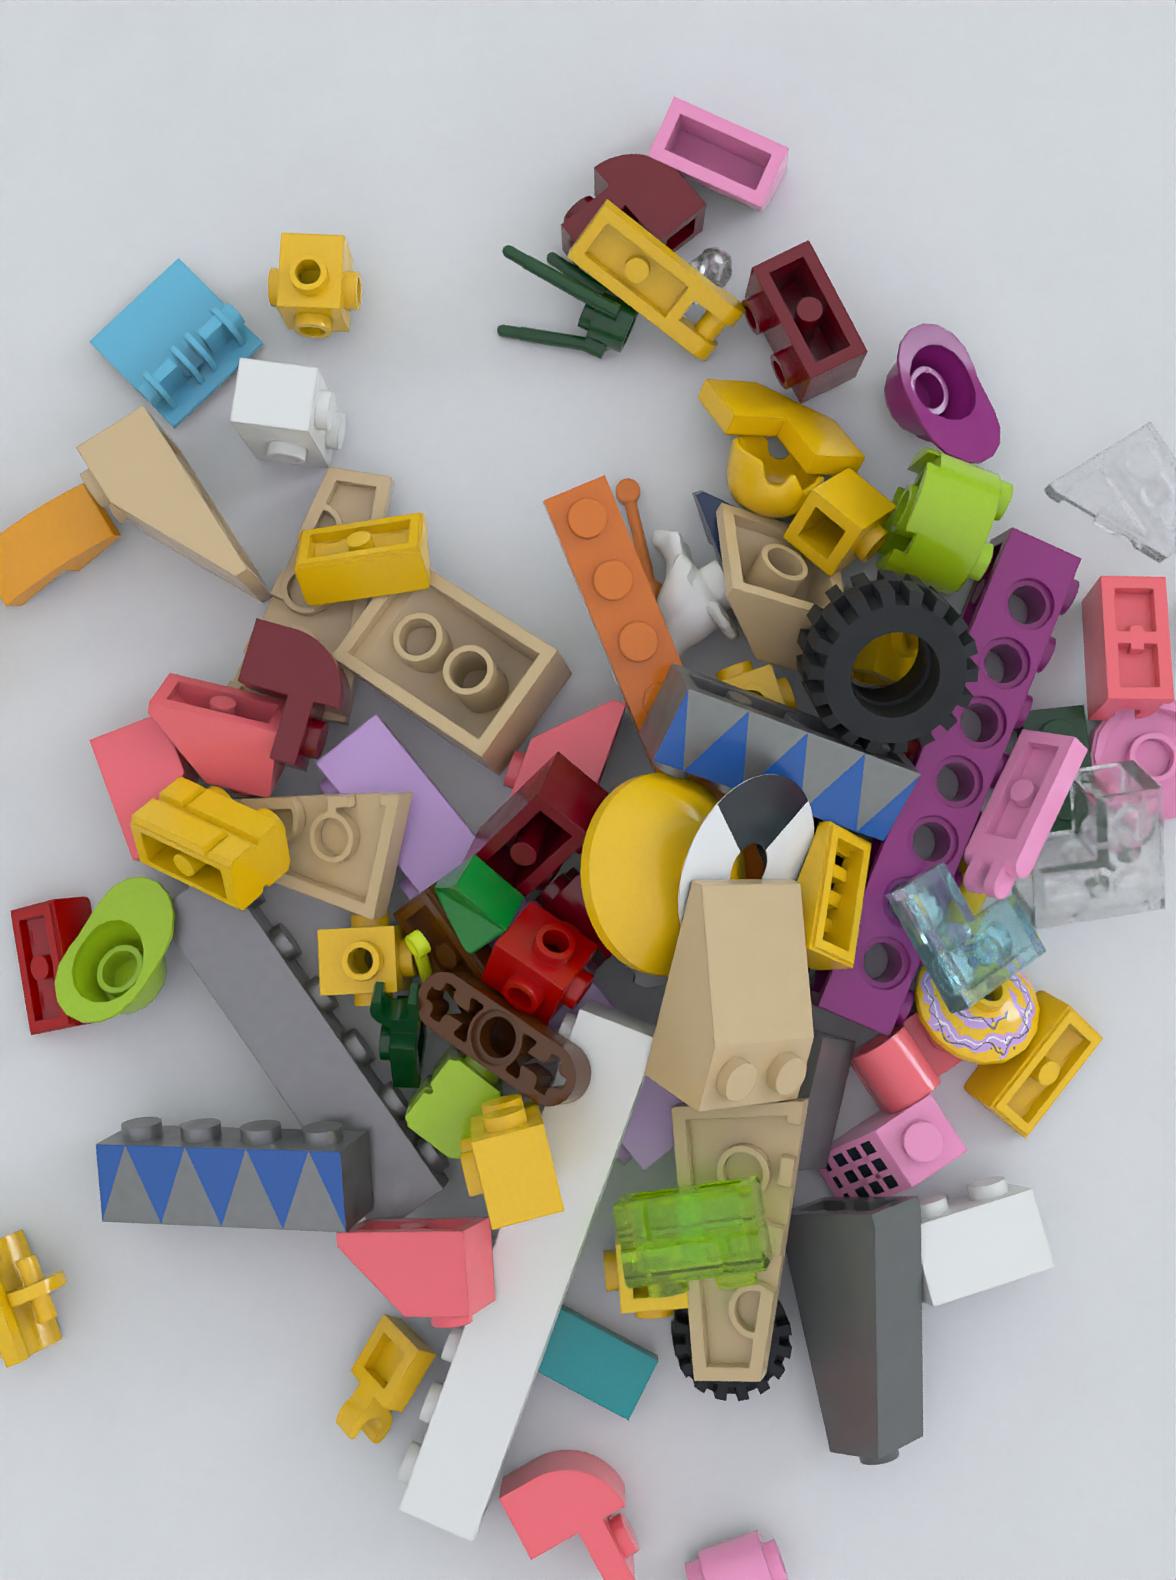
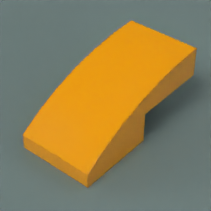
M84 483L43 504L0 533V598L5 606L24 605L63 571H80L121 537L105 508L99 505Z

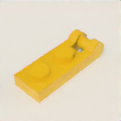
M606 199L567 255V258L695 357L704 361L717 348L718 342L716 338L726 325L733 327L746 312L742 303L735 296L712 283L608 199ZM694 300L707 310L697 323L683 316Z

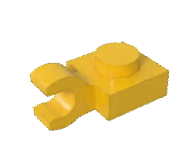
M383 1314L351 1369L352 1374L360 1383L353 1395L343 1404L336 1418V1424L348 1438L355 1439L361 1429L373 1443L379 1444L385 1438L392 1425V1413L390 1410L403 1413L437 1355L402 1319Z

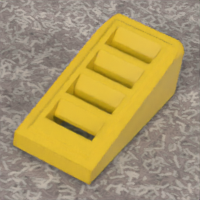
M831 821L819 822L797 880L801 885L808 968L814 970L853 968L871 851L870 842ZM836 855L844 858L841 867L835 864ZM831 883L835 884L833 890H831Z

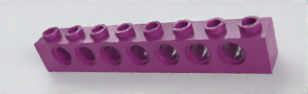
M1013 527L991 539L990 543L993 544L994 548L989 566L979 581L974 580L960 614L968 625L966 631L975 639L978 654L970 657L979 667L978 682H966L965 686L973 695L967 709L976 713L980 719V736L976 741H972L963 733L961 717L966 708L956 706L952 713L958 721L948 731L942 725L936 727L931 731L935 741L923 747L920 745L917 755L911 754L908 757L921 773V776L886 839L882 841L870 837L868 841L871 843V851L853 968L816 970L810 983L811 1005L889 1037L894 1025H902L910 1012L914 998L913 991L909 989L918 965L924 966L934 952L938 939L937 931L933 930L942 906H949L959 890L962 874L960 871H957V868L983 813L981 808L989 788H995L1007 763L1009 755L1004 753L1012 731L1020 729L1029 715L1033 697L1028 695V691L1036 672L1040 673L1044 670L1054 653L1056 639L1051 637L1058 616L1064 615L1068 611L1079 589V581L1074 579L1082 558ZM1011 594L1021 598L1027 607V619L1024 624L1015 620L1009 611L1008 602ZM988 651L998 655L1004 664V676L1001 682L993 680L986 672L985 657ZM944 766L952 770L958 780L957 793L951 800L944 798L937 788V776ZM921 825L930 829L935 839L934 850L925 860L916 854L912 843L913 835ZM902 884L910 893L911 907L904 917L897 919L889 909L888 898L892 889ZM879 943L887 953L888 963L880 976L870 978L864 968V957L870 947Z

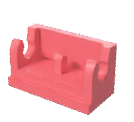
M1100 576L1081 601L1088 720H1107L1113 717L1115 712L1126 709H1134L1135 719H1142L1152 715L1163 704H1170L1174 701L1166 577Z

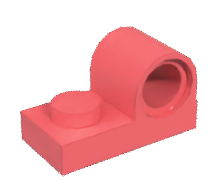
M916 1008L908 1014L902 1025H894L890 1037L879 1033L854 1049L850 1065L882 1112L893 1114L913 1105L932 1092L941 1082L939 1076L963 1060L954 1057L934 1042L921 1023Z

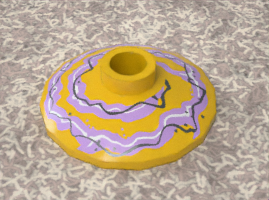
M977 943L950 944L933 953L929 961L917 974L914 999L919 1019L934 1042L956 1058L978 1065L1005 1063L1026 1050L1037 1033L1040 1007L1034 987L1019 965L996 949ZM978 987L986 991L992 998V1001L984 999L980 995Z

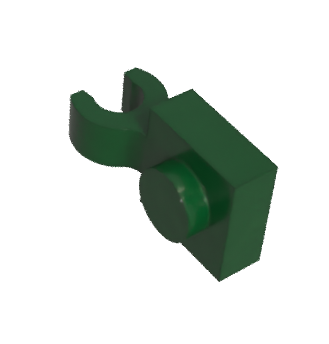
M376 981L373 987L370 1014L375 1021L382 1024L379 1038L380 1060L390 1061L393 1087L419 1088L427 1039L426 1025L418 1014L420 1012L418 991L421 985L419 983H411L409 996L397 995V998H392L385 991V983Z

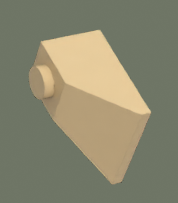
M721 503L716 511L727 599L755 658L778 668L798 671L796 655L803 654L797 643L800 628L811 629L812 624L807 617V613L814 603L824 609L831 602L825 594L827 590L837 584L841 591L844 592L841 572L838 571L830 577L784 539L783 535L790 524Z

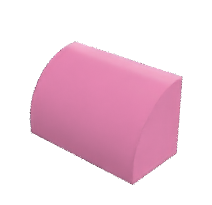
M674 97L648 156L673 167L686 179L757 211L764 212L787 170L789 148Z

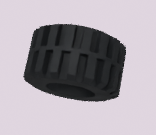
M878 570L877 580L870 581L864 572L850 576L853 587L842 592L838 585L835 584L827 590L825 594L831 602L824 609L814 603L807 613V617L812 624L811 629L800 628L797 643L803 654L796 655L797 669L803 679L801 683L829 730L834 728L839 739L852 746L858 739L865 751L879 753L882 744L887 743L893 754L908 752L907 741L917 739L923 747L935 741L931 731L939 725H942L948 731L958 721L952 711L956 706L967 709L973 697L965 684L966 682H978L979 667L970 658L978 654L975 639L966 631L968 625L938 591L931 585L927 587L920 578L906 573L903 579H899L892 570ZM895 632L909 633L918 637V652L915 662L908 673L899 681L886 687L873 689L851 683L853 664L861 650L872 640Z

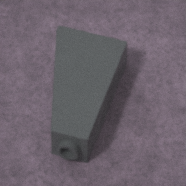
M918 1196L823 1197L792 1209L786 1255L829 1449L832 1453L857 1456L860 1462L865 1465L884 1464L899 1457L898 1449L923 1437L920 1203Z

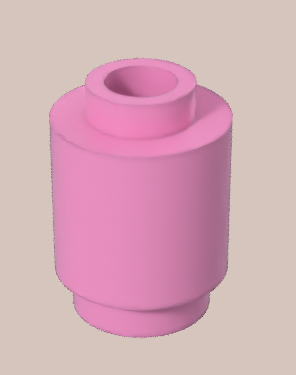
M758 1530L699 1550L698 1559L685 1563L688 1580H788L775 1539L763 1543Z

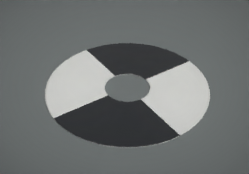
M776 774L753 777L733 788L711 810L695 835L684 862L678 895L680 924H682L692 880L730 879L731 869L736 857L750 844H760L766 851L767 864L762 879H792L797 882L814 838V821L809 801L805 793L794 781Z

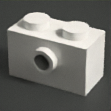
M240 358L230 422L254 456L259 460L290 465L329 468L332 450H341L343 446L345 414L338 411L335 393L329 391L318 367Z
M996 1176L969 1183L966 1186L967 1195L948 1201L945 1195H931L919 1198L921 1208L923 1303L936 1307L1055 1268L1033 1189L1008 1184L1005 1177Z

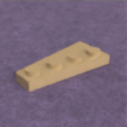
M335 467L328 468L296 537L297 545L284 572L280 571L271 590L272 598L262 620L303 631L318 640L331 654L334 653L373 597L317 606L308 605L305 602L294 572L300 532L302 530L388 517L394 486L391 477ZM249 638V640H248V642H247V644H246V646H245V648H244V651H243L245 654H246V651H247V648H248V644H249L250 638ZM242 661L233 682L229 681L227 686L261 694L251 691L238 681L243 664ZM341 665L350 685L352 710L358 677ZM351 710L349 718L324 711L322 721L349 726Z
M797 1098L794 1100L697 1112L686 1103H678L671 1107L694 1381L761 1382L767 1373L809 1098Z

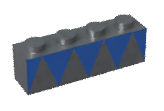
M672 663L639 731V735L652 758L653 765L670 776L687 779L689 774H693L710 780V783L717 790L727 794L742 782L753 777L766 774L781 775L794 781L802 789L809 801L813 817L822 819L823 822L831 821L857 836L859 833L882 841L886 839L921 776V773L903 752L893 754L887 743L882 744L879 753L865 751L858 739L851 746L840 740L834 728L829 730L819 717Z
M140 1117L123 1122L121 1124V1131L96 1144L102 1222L347 1232L373 1210L368 1131L343 1130L342 1123L336 1121L315 1122L303 1126L302 1129H281V1122L277 1120H257L245 1123L240 1128L221 1127V1121L215 1118L190 1120L182 1123L180 1126H162L161 1118Z

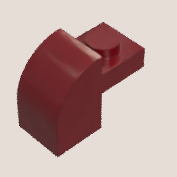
M625 154L615 156L594 167L595 198L586 196L580 199L566 213L564 222L561 224L562 250L568 255L571 247L606 199H608L673 252H676L703 231L706 203L673 167L648 155Z
M256 618L238 681L251 691L286 700L269 758L281 765L306 772L310 758L318 760L326 743L329 724L322 721L324 711L349 718L351 710L350 685L341 665L318 640L303 631Z

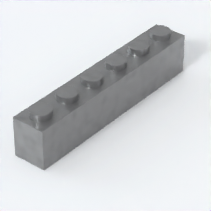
M190 886L172 899L175 912L172 938L303 1127L315 1122L336 1121L342 1123L343 1130L368 1131L373 1210L365 1218H405L441 1192L449 1182V1178L444 1173V1170L450 1166L447 1157L425 1139L420 1138L416 1132L407 1126L408 1123L405 1119L409 1104L398 1087H393L392 1081L383 1085L369 1064L376 1058L366 1040L355 1028L346 1032L332 1012L339 1007L335 996H320L319 976L316 975L309 979L296 960L302 954V950L295 938L282 923H278L273 927L259 907L266 902L263 893L242 911Z

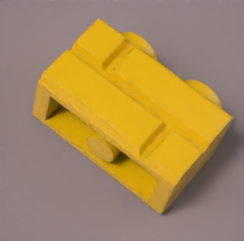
M180 776L160 792L158 800L152 798L132 814L130 826L140 862L242 911L263 893L265 885L270 887L289 870L291 859L286 829L281 819L267 808L254 810L234 801L226 791L218 786L205 788Z

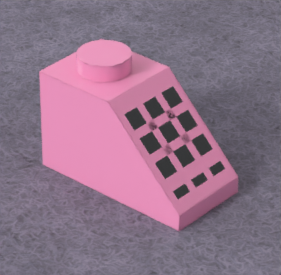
M929 1093L918 1102L899 1112L888 1114L880 1110L834 1140L831 1145L826 1169L817 1170L835 1197H887L913 1188L968 1150Z

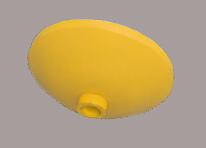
M664 772L639 775L620 784L603 800L596 810L583 843L580 868L581 888L591 924L605 947L619 961L636 971L649 975L669 976L681 928L678 912V895L684 862L700 826L719 802L718 798L709 789L690 777L679 779ZM743 850L738 854L733 863L730 879H746Z

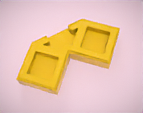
M705 379L698 395L702 405L726 435L777 437L807 475H837L848 467L855 473H858L866 458L835 420L757 382Z

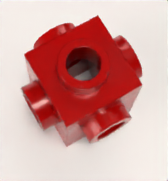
M530 901L508 927L507 931L494 944L481 981L502 994L507 1002L516 1010L531 1014L548 1025L563 1004L574 1010L589 990L595 976L588 972L587 968L598 945L585 937L571 923L561 921L533 901Z

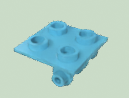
M179 258L89 341L174 429L238 370L240 358L249 359L264 345L244 324L245 320L238 311L228 302L224 304Z

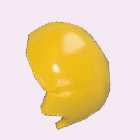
M739 435L731 442L726 470L727 484L734 501L747 511L777 519L796 516L811 490L824 482L822 475H807L790 453L780 459L773 457L769 452L768 439L766 437Z

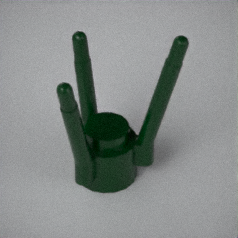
M511 245L503 247L502 253L507 259L585 303L577 327L586 330L587 335L583 337L503 324L497 328L499 336L581 350L602 359L607 347L621 353L637 319L638 312L596 279L554 252L548 253L547 262L560 272Z

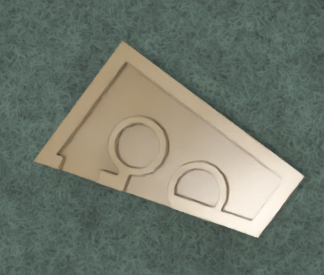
M413 791L232 798L234 801L254 810L267 808L274 812L284 823L291 862L289 870L274 883L372 920L387 915Z

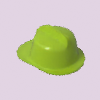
M144 876L127 878L111 887L97 904L80 934L69 946L58 965L54 983L56 998L66 1015L82 1023H101L119 1014H131L146 1008L158 996L165 984L167 974L165 953L173 937L175 912L171 896L159 882Z

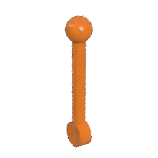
M623 479L616 486V498L620 504L625 505L634 547L657 601L662 584L656 581L637 506V501L640 497V486L633 479Z

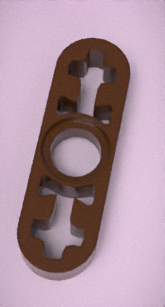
M462 971L438 972L430 975L420 986L418 991L420 1012L418 1014L422 1022L430 1030L533 1102L547 1107L567 1104L581 1098L588 1089L591 1080V1066L588 1057L580 1047L531 1014L516 1010L507 1002L503 995L473 975ZM456 990L453 1000L457 1005L468 1012H480L474 1018L464 1013L447 1014L450 1004L443 998L444 992ZM501 1017L512 1024L516 1034L515 1046L506 1057L494 1051L489 1037L493 1023ZM531 1056L541 1062L561 1060L559 1073L566 1079L565 1084L551 1087L550 1083L553 1075L548 1069L539 1063H524Z

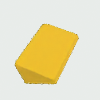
M419 512L302 530L300 532L294 572L305 602L308 605L317 606L429 588L431 572L427 524L424 513Z
M1043 990L1035 993L1040 1007L1038 1030L1026 1050L1005 1063L979 1065L964 1085V1089L968 1094L1025 1139L1103 1039L1070 1005Z

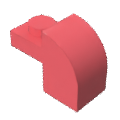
M558 1450L544 1454L502 1478L499 1500L531 1560L579 1533L603 1580H635L633 1554L640 1549L625 1516L621 1512L615 1516L611 1515L625 1507L626 1501L625 1484L609 1464L587 1452Z

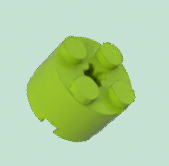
M923 447L915 455L907 470L918 473L916 479L906 489L898 486L891 501L897 508L883 527L889 532V536L878 551V553L885 556L875 562L877 569L892 570L901 578L906 573L918 577L927 587L931 585L936 591L951 595L961 590L967 578L979 581L986 572L994 548L993 544L986 542L993 521L1000 520L1008 508L1013 494V484L1001 480L1000 475L931 448Z

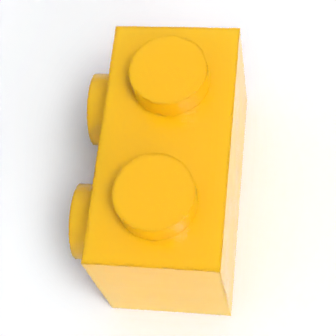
M520 1094L495 1098L481 1104L482 1114L470 1117L471 1137L460 1140L462 1151L460 1159L469 1196L484 1194L492 1230L565 1211L538 1104L533 1101L523 1103Z

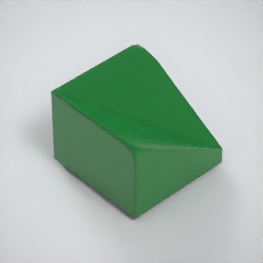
M475 854L438 880L434 886L438 899L461 945L469 954H473L507 931L524 899L520 892Z

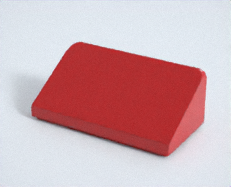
M88 897L52 899L11 910L31 1035L92 1024L82 1023L66 1015L57 1002L54 984L60 961L92 914Z

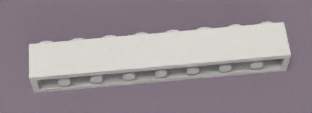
M590 999L580 1008L578 1015L571 1012L566 1013L558 1033L580 1047L588 1057L591 1066L590 1084L584 1095L574 1102L550 1107L538 1104L565 1211L494 1230L491 1227V1238L496 1240L492 1250L496 1300L472 1315L473 1321L470 1324L453 1327L450 1331L441 1359L450 1362L451 1366L444 1384L434 1381L423 1404L419 1420L428 1423L429 1426L422 1444L412 1441L401 1465L397 1480L407 1484L398 1511L473 1543L490 1504L645 1081L646 1075L644 1073L656 1029L655 1024ZM559 1068L556 1076L552 1077L551 1087L565 1084L566 1079L559 1073Z

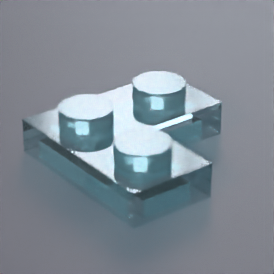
M945 862L927 868L886 894L951 1014L970 1008L1046 952L1016 894L995 901L974 916Z

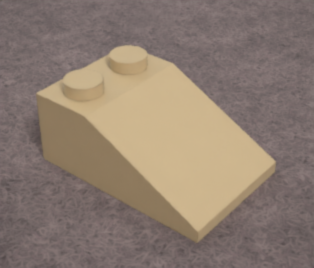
M141 406L76 447L88 466L87 470L80 473L84 484L101 507L107 505L120 523L130 519L148 536L262 603L272 598L270 590L181 450L144 406Z
M431 569L430 587L427 589L374 597L332 656L339 664L432 731L500 776L511 761L515 750H519L572 675L558 650Z
M792 879L692 880L644 1075L697 1112L797 1099L801 1084L806 1076V1065L814 1039L801 885Z

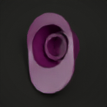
M923 323L908 330L899 343L897 362L887 374L884 386L885 402L892 418L902 429L916 435L920 439L932 442L949 456L971 464H980L994 456L1000 445V425L995 410L977 377L974 364L966 347L952 332L936 324Z

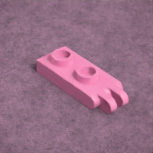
M1022 729L965 849L964 859L969 866L965 872L963 884L967 891L977 894L985 893L989 897L1004 899L1009 895L1017 877L1026 878L1029 876L1088 751L1076 737Z

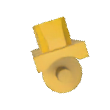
M23 1229L0 1238V1358H3L6 1368L23 1362L34 1353L63 1339L55 1319L58 1314L50 1292L67 1283L63 1270L43 1276L36 1254H31Z

